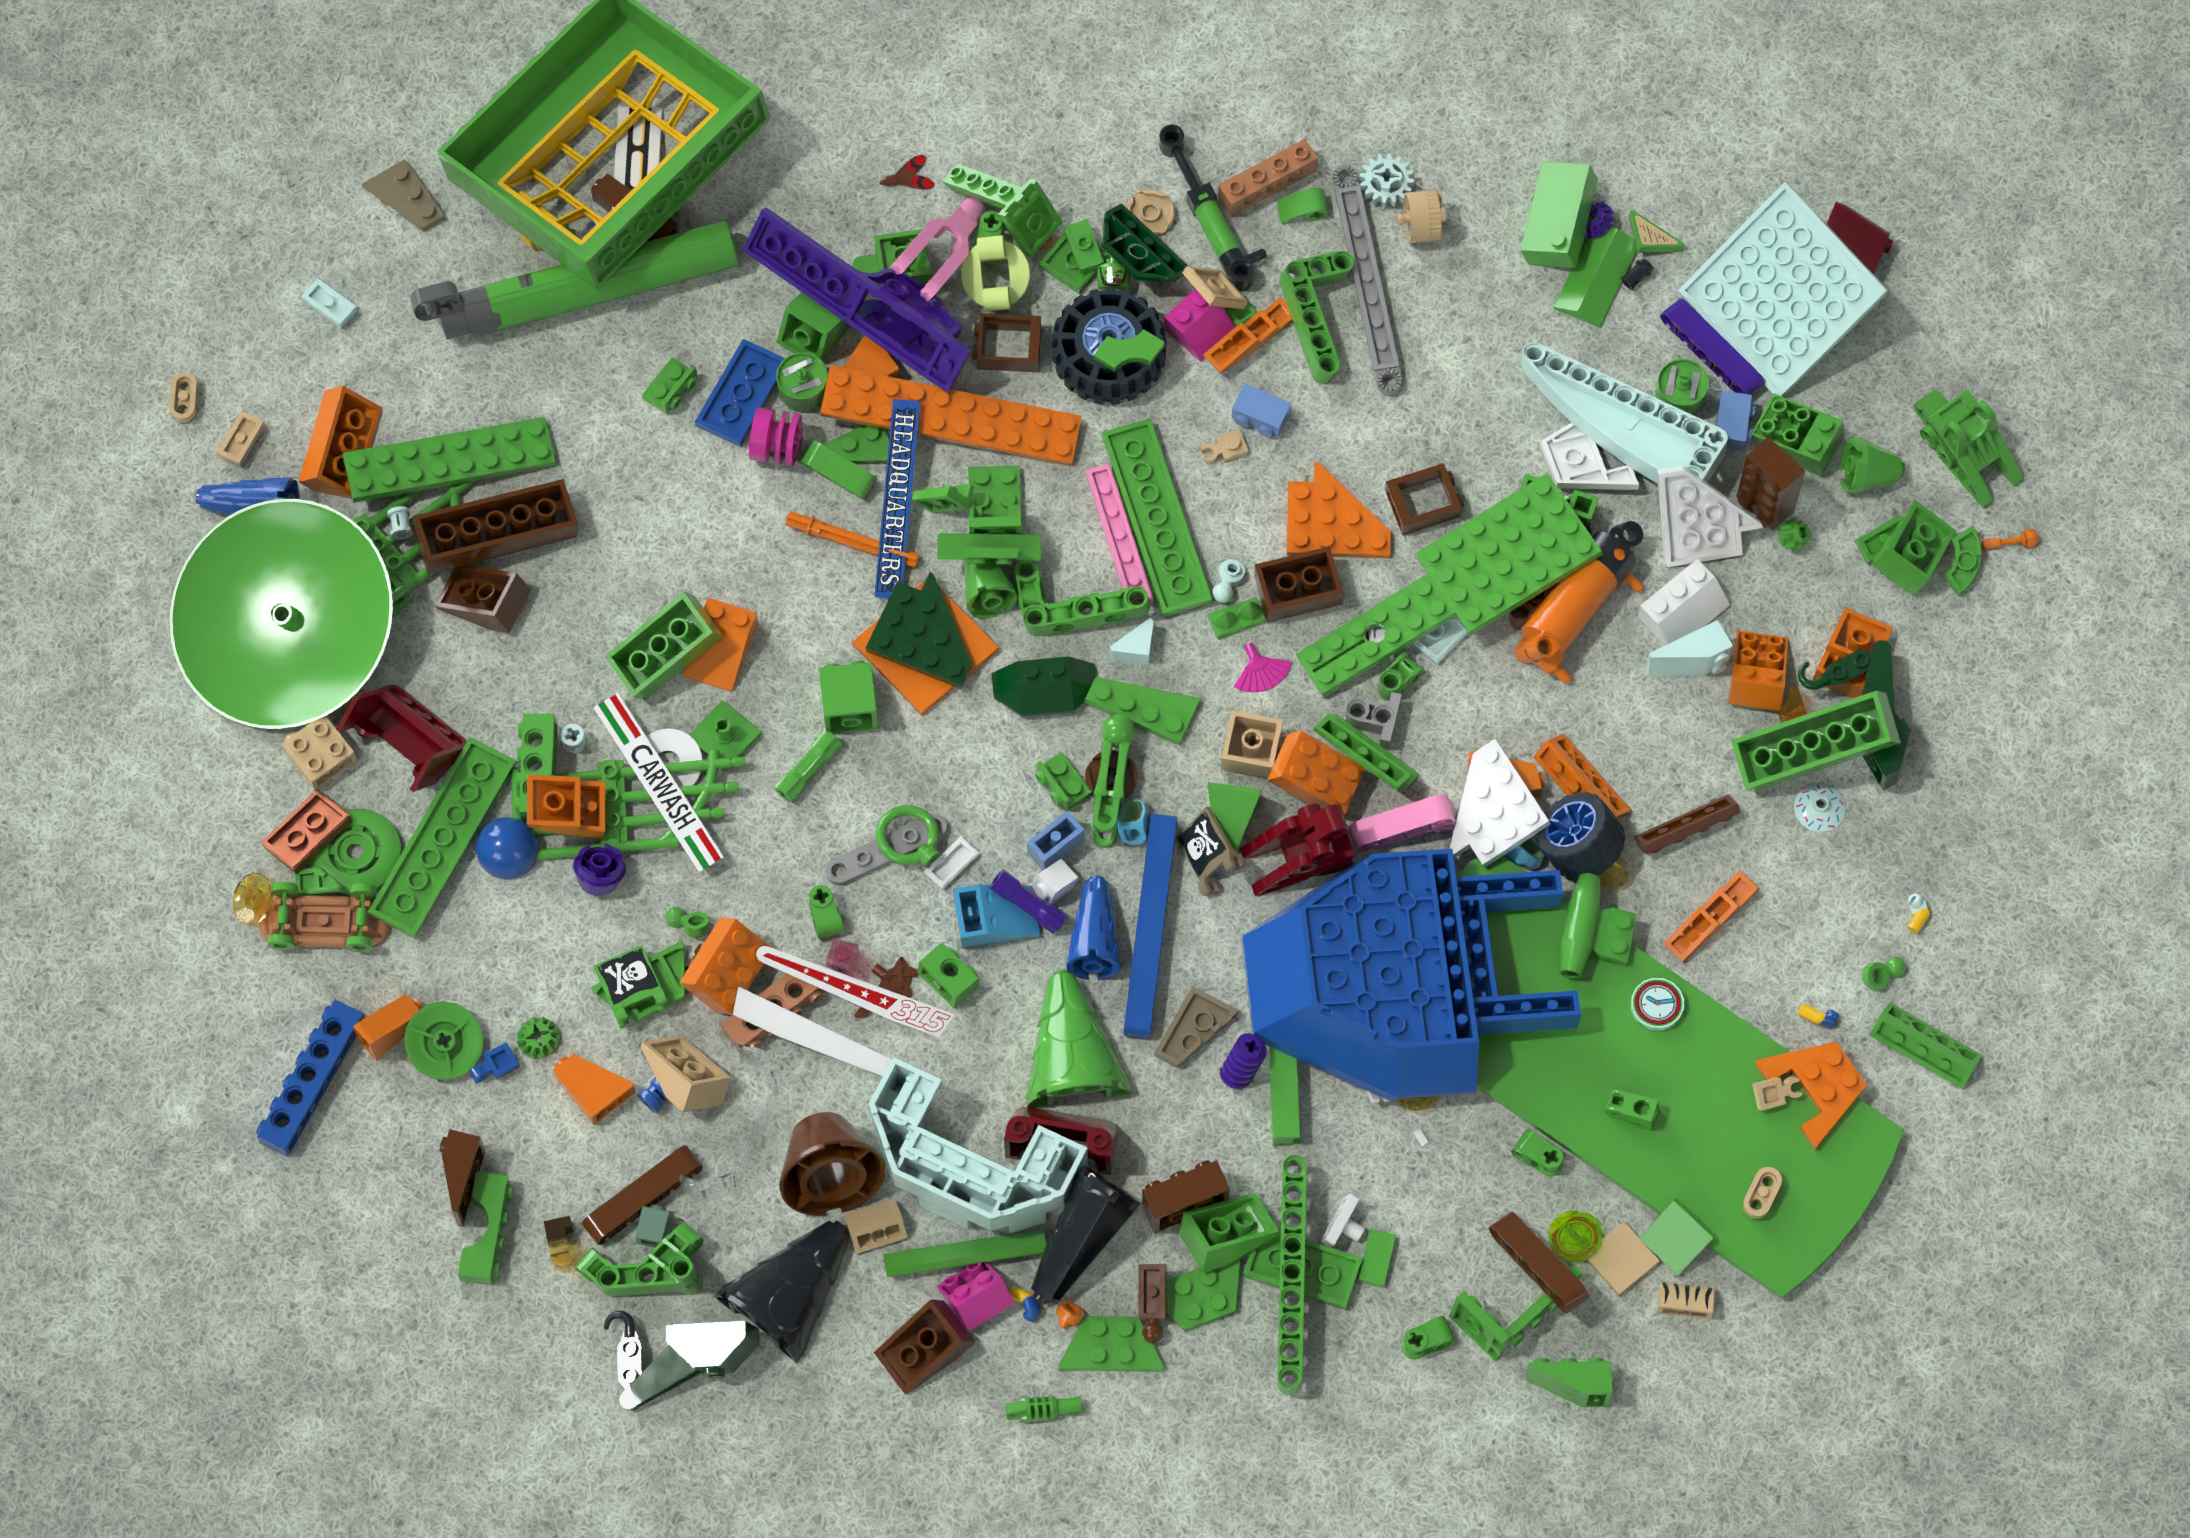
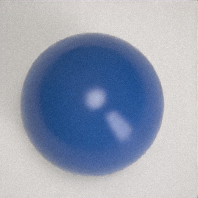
M513 817L495 819L488 823L478 836L476 842L478 861L482 868L493 877L505 880L521 877L529 872L537 861L536 858L539 850L538 838L533 829L520 819Z

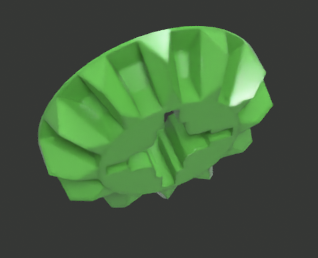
M544 1016L541 1018L532 1017L527 1022H523L521 1028L517 1031L519 1048L524 1054L532 1058L549 1056L556 1050L560 1041L558 1028L553 1021L546 1019ZM534 1028H537L540 1034H545L542 1037V1046H539L536 1039L531 1040V1037L535 1035Z

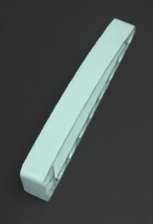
M1529 343L1524 347L1522 369L1526 375L1572 424L1604 450L1658 483L1657 470L1678 466L1685 467L1706 483L1709 482L1726 454L1728 437L1723 429L1542 344Z

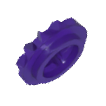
M1593 200L1589 218L1597 215L1600 220H1592L1590 222L1588 219L1584 234L1585 238L1600 237L1611 228L1614 221V213L1605 202L1597 203Z

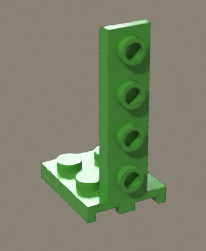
M957 164L942 180L943 184L953 191L1002 208L998 215L1021 251L1030 258L1063 223L1038 181L1030 178L1021 187Z
M1572 1267L1570 1271L1580 1281L1583 1271L1578 1267ZM1463 1291L1456 1297L1449 1317L1495 1362L1511 1344L1515 1347L1525 1337L1524 1332L1529 1327L1535 1329L1543 1321L1544 1317L1542 1315L1548 1310L1553 1312L1558 1306L1544 1293L1503 1330L1495 1316L1492 1314L1488 1315L1474 1296H1469Z

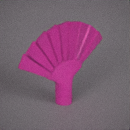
M1249 643L1244 646L1249 657V663L1233 687L1246 692H1262L1274 688L1286 677L1291 661L1260 656L1254 644Z

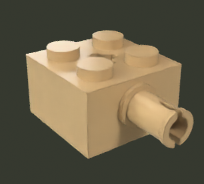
M1231 710L1221 758V769L1268 778L1283 745L1281 740L1283 720Z

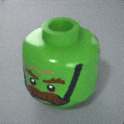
M1114 258L1106 259V263L1100 265L1097 269L1098 289L1106 291L1107 288H1116V291L1120 292L1128 290L1130 288V273Z

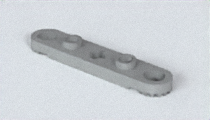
M930 814L935 822L941 824L938 838L940 840L947 832L946 820L939 814ZM918 819L886 834V839L889 846H893L892 849L901 854H911L927 843L928 830L926 825ZM875 839L831 860L826 866V876L832 884L844 885L892 861L880 853ZM838 865L845 867L847 870L846 874L841 878L832 875V869Z

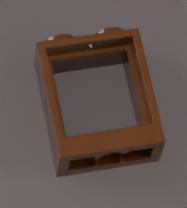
M980 313V322H975L974 337H978V345H973L972 360L977 361V369L1039 373L1041 316ZM987 330L1030 332L1028 358L985 356Z
M1444 463L1386 481L1385 493L1402 536L1460 518L1461 509L1464 508L1463 499L1460 493L1456 494L1453 487L1455 485L1454 476L1451 470L1447 471ZM1440 478L1450 505L1410 517L1400 490Z

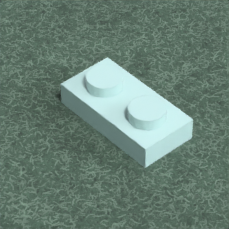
M318 278L301 296L303 302L340 328L357 311L356 305Z

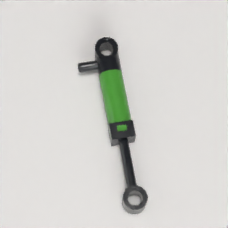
M1173 124L1164 126L1159 134V148L1163 155L1174 157L1191 189L1187 191V204L1193 216H1196L1229 281L1239 292L1248 290L1253 284L1254 269L1252 264L1267 257L1266 251L1260 249L1244 255L1217 203V195L1210 182L1200 186L1183 153V130L1181 127ZM1174 139L1177 142L1168 143L1167 140ZM1238 273H1243L1246 275V277L1238 278L1235 275Z

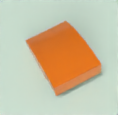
M1845 607L1816 669L1813 680L1820 678L1830 664L1856 650L1871 651L1873 645L1879 640L1888 642L1894 627ZM1867 672L1843 685L1827 686V688L1851 698L1862 696Z
M527 775V826L563 835L602 838L605 833V782L581 781L580 777Z

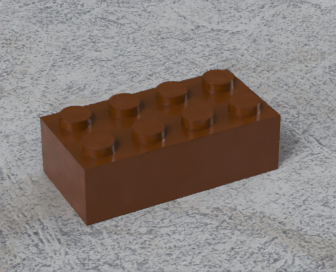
M1768 436L1746 456L1737 491V501L1745 510L1750 509L1756 515V518L1761 521L1763 527L1768 526L1774 531L1795 512L1805 470Z

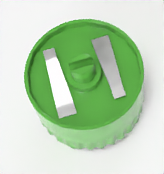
M800 352L789 355L780 363L776 373L778 393L782 402L790 409L797 412H805L816 409V407L822 404L828 378L827 369L822 360L813 354Z
M1676 359L1670 361L1661 369L1658 375L1655 397L1691 415H1695L1705 404L1709 387L1708 375L1701 365L1692 360Z

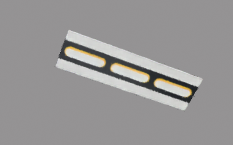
M618 107L617 127L634 111L632 108ZM649 107L648 110L662 119V108ZM641 117L616 141L614 178L630 190H633L659 164L661 129L646 118Z

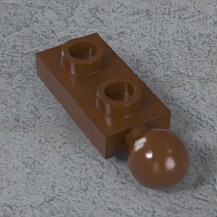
M1139 1264L1138 1319H1147V1324L1142 1329V1336L1148 1343L1159 1342L1164 1333L1162 1326L1158 1323V1319H1167L1166 1264Z

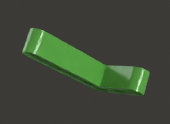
M1336 251L1292 261L1286 266L1279 278L1280 286L1311 375L1316 382L1326 384L1332 380L1339 370L1340 362L1314 287L1339 282L1346 278L1354 265L1352 255L1346 251ZM1336 263L1341 264L1344 269L1337 267ZM1312 268L1319 270L1321 274L1315 273ZM1289 273L1294 274L1298 279H1293ZM1297 296L1302 297L1306 302H1301ZM1305 319L1312 321L1314 325H1309ZM1313 342L1320 344L1322 348H1317ZM1321 365L1328 367L1330 372L1325 371Z

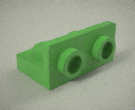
M672 357L644 391L642 399L667 415L671 409L675 410L682 401L681 396L685 391L692 390L698 380L696 367L691 365L688 368Z
M966 484L957 486L944 485L939 488L927 487L924 490H915L911 500L932 513L967 510L971 502L974 486Z
M1062 752L1044 764L1041 761L1036 763L1037 773L1035 777L1042 787L1047 786L1052 792L1050 797L1057 807L1062 806L1065 811H1068L1092 795V792Z

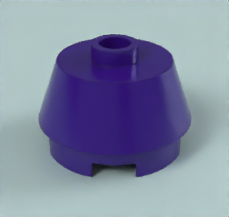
M591 844L583 847L578 852L573 863V869L581 889L594 896H604L613 892L626 872L625 863L621 859V852L608 844H604V847L591 848Z

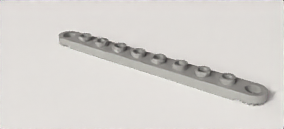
M1349 165L1338 166L1333 172L1332 183L1347 252L1354 259L1351 271L1377 389L1382 394L1393 395L1401 389L1402 377L1358 174ZM1341 174H1348L1352 177V180L1344 184V182L1341 183L1338 177ZM1385 377H1393L1396 383L1392 387L1383 385L1382 380Z

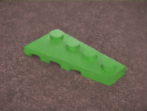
M1095 677L1084 703L1110 715H1125L1132 721L1134 726L1179 745L1201 698Z

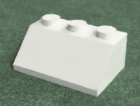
M1696 559L1640 605L1638 618L1664 645H1667L1708 625L1730 607V604L1715 576Z

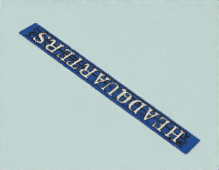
M893 400L874 595L877 598H889L897 581L903 583L906 557L889 552V549L906 553L920 409L919 401Z

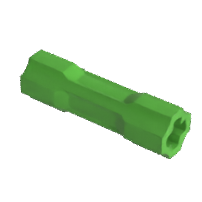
M824 730L812 744L807 754L774 787L775 791L787 802L793 803L805 789L809 780L842 747L839 739L830 731Z

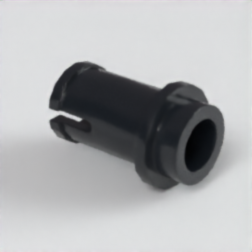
M1644 258L1635 262L1636 265L1621 277L1622 283L1628 289L1632 290L1643 278L1651 276L1653 266L1648 260Z

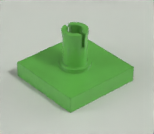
M722 700L689 735L708 757L709 751L719 750V758L741 757L761 736V731Z

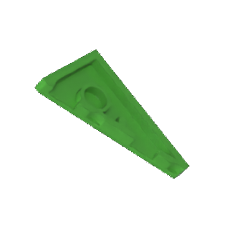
M863 425L823 444L855 464L887 462L889 439L883 428ZM805 453L797 457L799 464H802L800 461Z

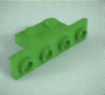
M939 533L937 535V559L970 560V564L978 565L986 564V560H996L997 565H1011V561H1041V536Z

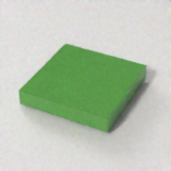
M1065 233L1039 263L1041 269L1078 294L1082 292L1097 274V269L1080 274ZM1099 248L1103 261L1106 263V259L1110 258V254Z
M1675 1199L1639 1239L1677 1275H1680L1710 1243L1715 1235Z

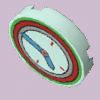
M1651 978L1643 981L1635 988L1631 997V1011L1634 1019L1649 1030L1663 1031L1673 1027L1680 1019L1684 1010V998L1681 990L1673 982L1664 978Z

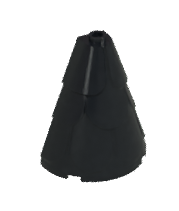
M1083 1166L1075 1178L1062 1213L1058 1217L1050 1243L1044 1249L1031 1289L1034 1291L1032 1296L1044 1305L1047 1302L1056 1305L1141 1203L1115 1184L1107 1181L1097 1172Z
M837 1220L834 1223L831 1221L825 1222L788 1243L785 1249L757 1263L756 1267L723 1285L714 1295V1298L733 1313L739 1311L774 1339L775 1346L797 1363L805 1353L817 1318L821 1315L830 1286L835 1283L849 1243V1237L846 1234L848 1229Z

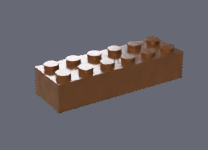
M564 479L415 515L413 516V530L427 574L576 538L578 522Z

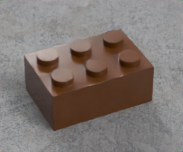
M1330 546L1255 564L1254 578L1267 623L1343 605L1344 592Z
M1209 1160L1197 1164L1195 1169L1185 1172V1170H1181L1172 1174L1170 1179L1160 1182V1180H1156L1145 1186L1146 1189L1142 1190V1206L1155 1234L1180 1224L1183 1213L1186 1211L1229 1200L1230 1188L1218 1161L1210 1163Z

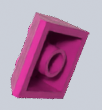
M1196 289L1164 317L1165 331L1200 362L1205 358L1203 354L1235 328L1223 307L1209 305Z

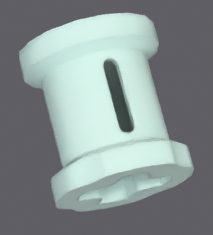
M399 506L388 510L387 516L391 519L392 525L391 538L398 540L410 538L414 534L408 518L410 516V509Z
M568 724L563 727L560 736L565 751L572 754L582 752L586 745L583 729L577 724ZM574 736V738L577 740L573 742L569 738Z

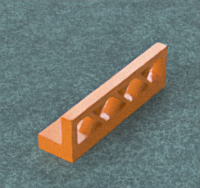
M1565 734L1548 739L1533 756L1566 795L1578 792L1595 794L1604 801L1617 819L1631 812V808Z

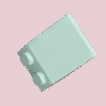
M1717 620L1649 653L1645 674L1647 676H1706L1710 673L1717 675L1727 668L1733 645Z

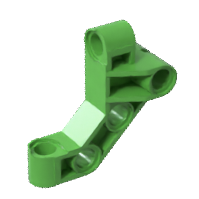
M684 1222L667 1235L641 1263L612 1265L592 1247L574 1267L588 1281L594 1283L603 1293L611 1297L684 1292L688 1295H694L702 1289L703 1279L691 1262L690 1257L701 1248L704 1238ZM654 1274L650 1282H643L646 1275ZM616 1277V1281L612 1285H605L607 1279Z

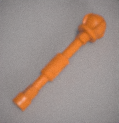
M2027 529L2021 532L2019 537L2005 539L1998 537L1982 540L1981 547L1983 550L2000 548L2002 545L2022 543L2023 547L2033 548L2039 542V534L2034 529Z

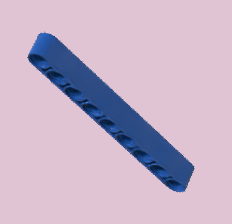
M1151 813L1123 1036L1149 1039L1151 1036L1150 1030L1152 1028L1177 816Z

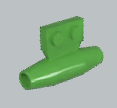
M1591 873L1581 874L1568 903L1560 950V974L1567 978L1578 979L1582 976L1591 951L1602 960L1624 966L1628 963L1637 914L1614 907L1600 910V877Z

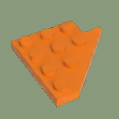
M1319 462L1314 464V482L1288 481L1287 556L1330 546L1333 557L1390 559L1391 531Z

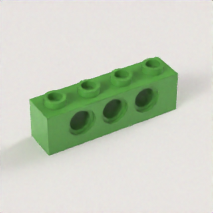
M554 713L523 714V722L518 724V737L522 739V746L517 748V762L521 763V771L516 773V786L520 788V796L515 797V811L520 814L523 821H527V775L556 776L558 722ZM534 740H543L539 746H531ZM534 764H542L539 770H530Z

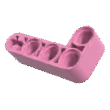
M1436 795L1352 823L1350 827L1356 851L1365 852L1431 831H1435L1438 835H1443V832L1448 831L1453 833L1457 815L1454 803L1446 795Z

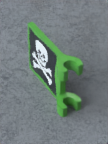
M642 945L593 966L620 1029L630 1025L625 1009L643 1001L654 998L659 1012L670 1009L666 996Z

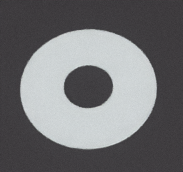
M661 729L646 736L657 754L663 751H672L678 755L680 762L702 760L698 744L690 735L683 731ZM701 771L674 773L671 776L678 787L692 786L697 781Z

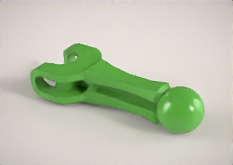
M1121 714L1108 717L1101 728L1103 737L1099 775L1093 793L1095 801L1093 810V841L1102 848L1111 847L1117 839L1120 808L1125 800V774L1131 748L1130 742L1135 734L1132 721L1127 716ZM1113 747L1119 748L1113 791H1108L1110 758ZM1099 832H1112L1108 839H1102L1098 835Z

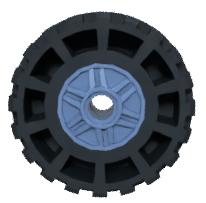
M1107 288L1106 291L1095 289L1089 291V294L1086 296L1079 295L1074 298L1072 305L1067 304L1064 307L1062 317H1058L1054 324L1052 358L1053 363L1056 365V373L1060 379L1064 378V385L1070 391L1075 389L1077 396L1084 400H1087L1089 397L1094 399V403L1103 404V401H1111V404L1115 405L1120 404V400L1128 399V401L1136 399L1139 392L1144 394L1151 389V382H1157L1161 376V368L1165 366V326L1163 321L1159 320V313L1154 307H1148L1147 300L1141 296L1136 298L1133 296V292L1127 290L1120 292L1116 291V288ZM1144 329L1165 342L1164 348L1151 365L1131 362L1121 366L1114 372L1094 359L1095 352L1107 336L1120 340L1130 339L1137 336Z

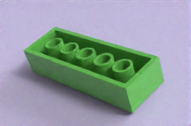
M1874 691L1731 740L1745 790L1754 792L1901 743L1887 694L1880 691Z

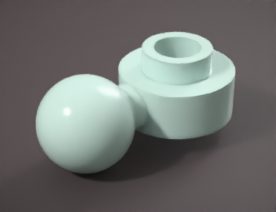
M1229 559L1220 565L1218 577L1221 583H1218L1213 588V597L1217 602L1226 603L1230 601L1233 596L1232 587L1242 583L1245 574V568L1242 563ZM1228 569H1234L1236 572H1229Z

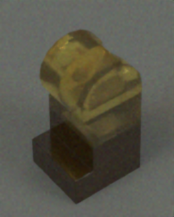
M566 1216L543 1221L550 1257L554 1267L561 1272L571 1270L576 1263L574 1251L569 1246L567 1238L568 1233L574 1232L571 1217Z

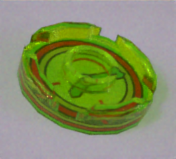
M1578 1210L1567 1211L1556 1217L1550 1225L1548 1241L1552 1252L1565 1261L1581 1262L1587 1260L1597 1253L1602 1244V1230L1599 1222L1587 1212L1582 1213L1578 1212Z

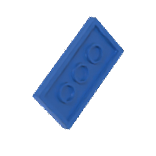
M742 339L695 420V426L741 447L752 428L757 407H764L777 385V369L785 358Z

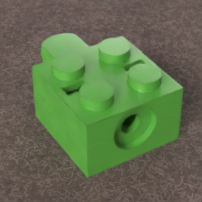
M922 229L874 236L876 254L856 257L853 261V267L870 274L877 273L883 269H890V266ZM927 245L903 272L924 286L932 278Z

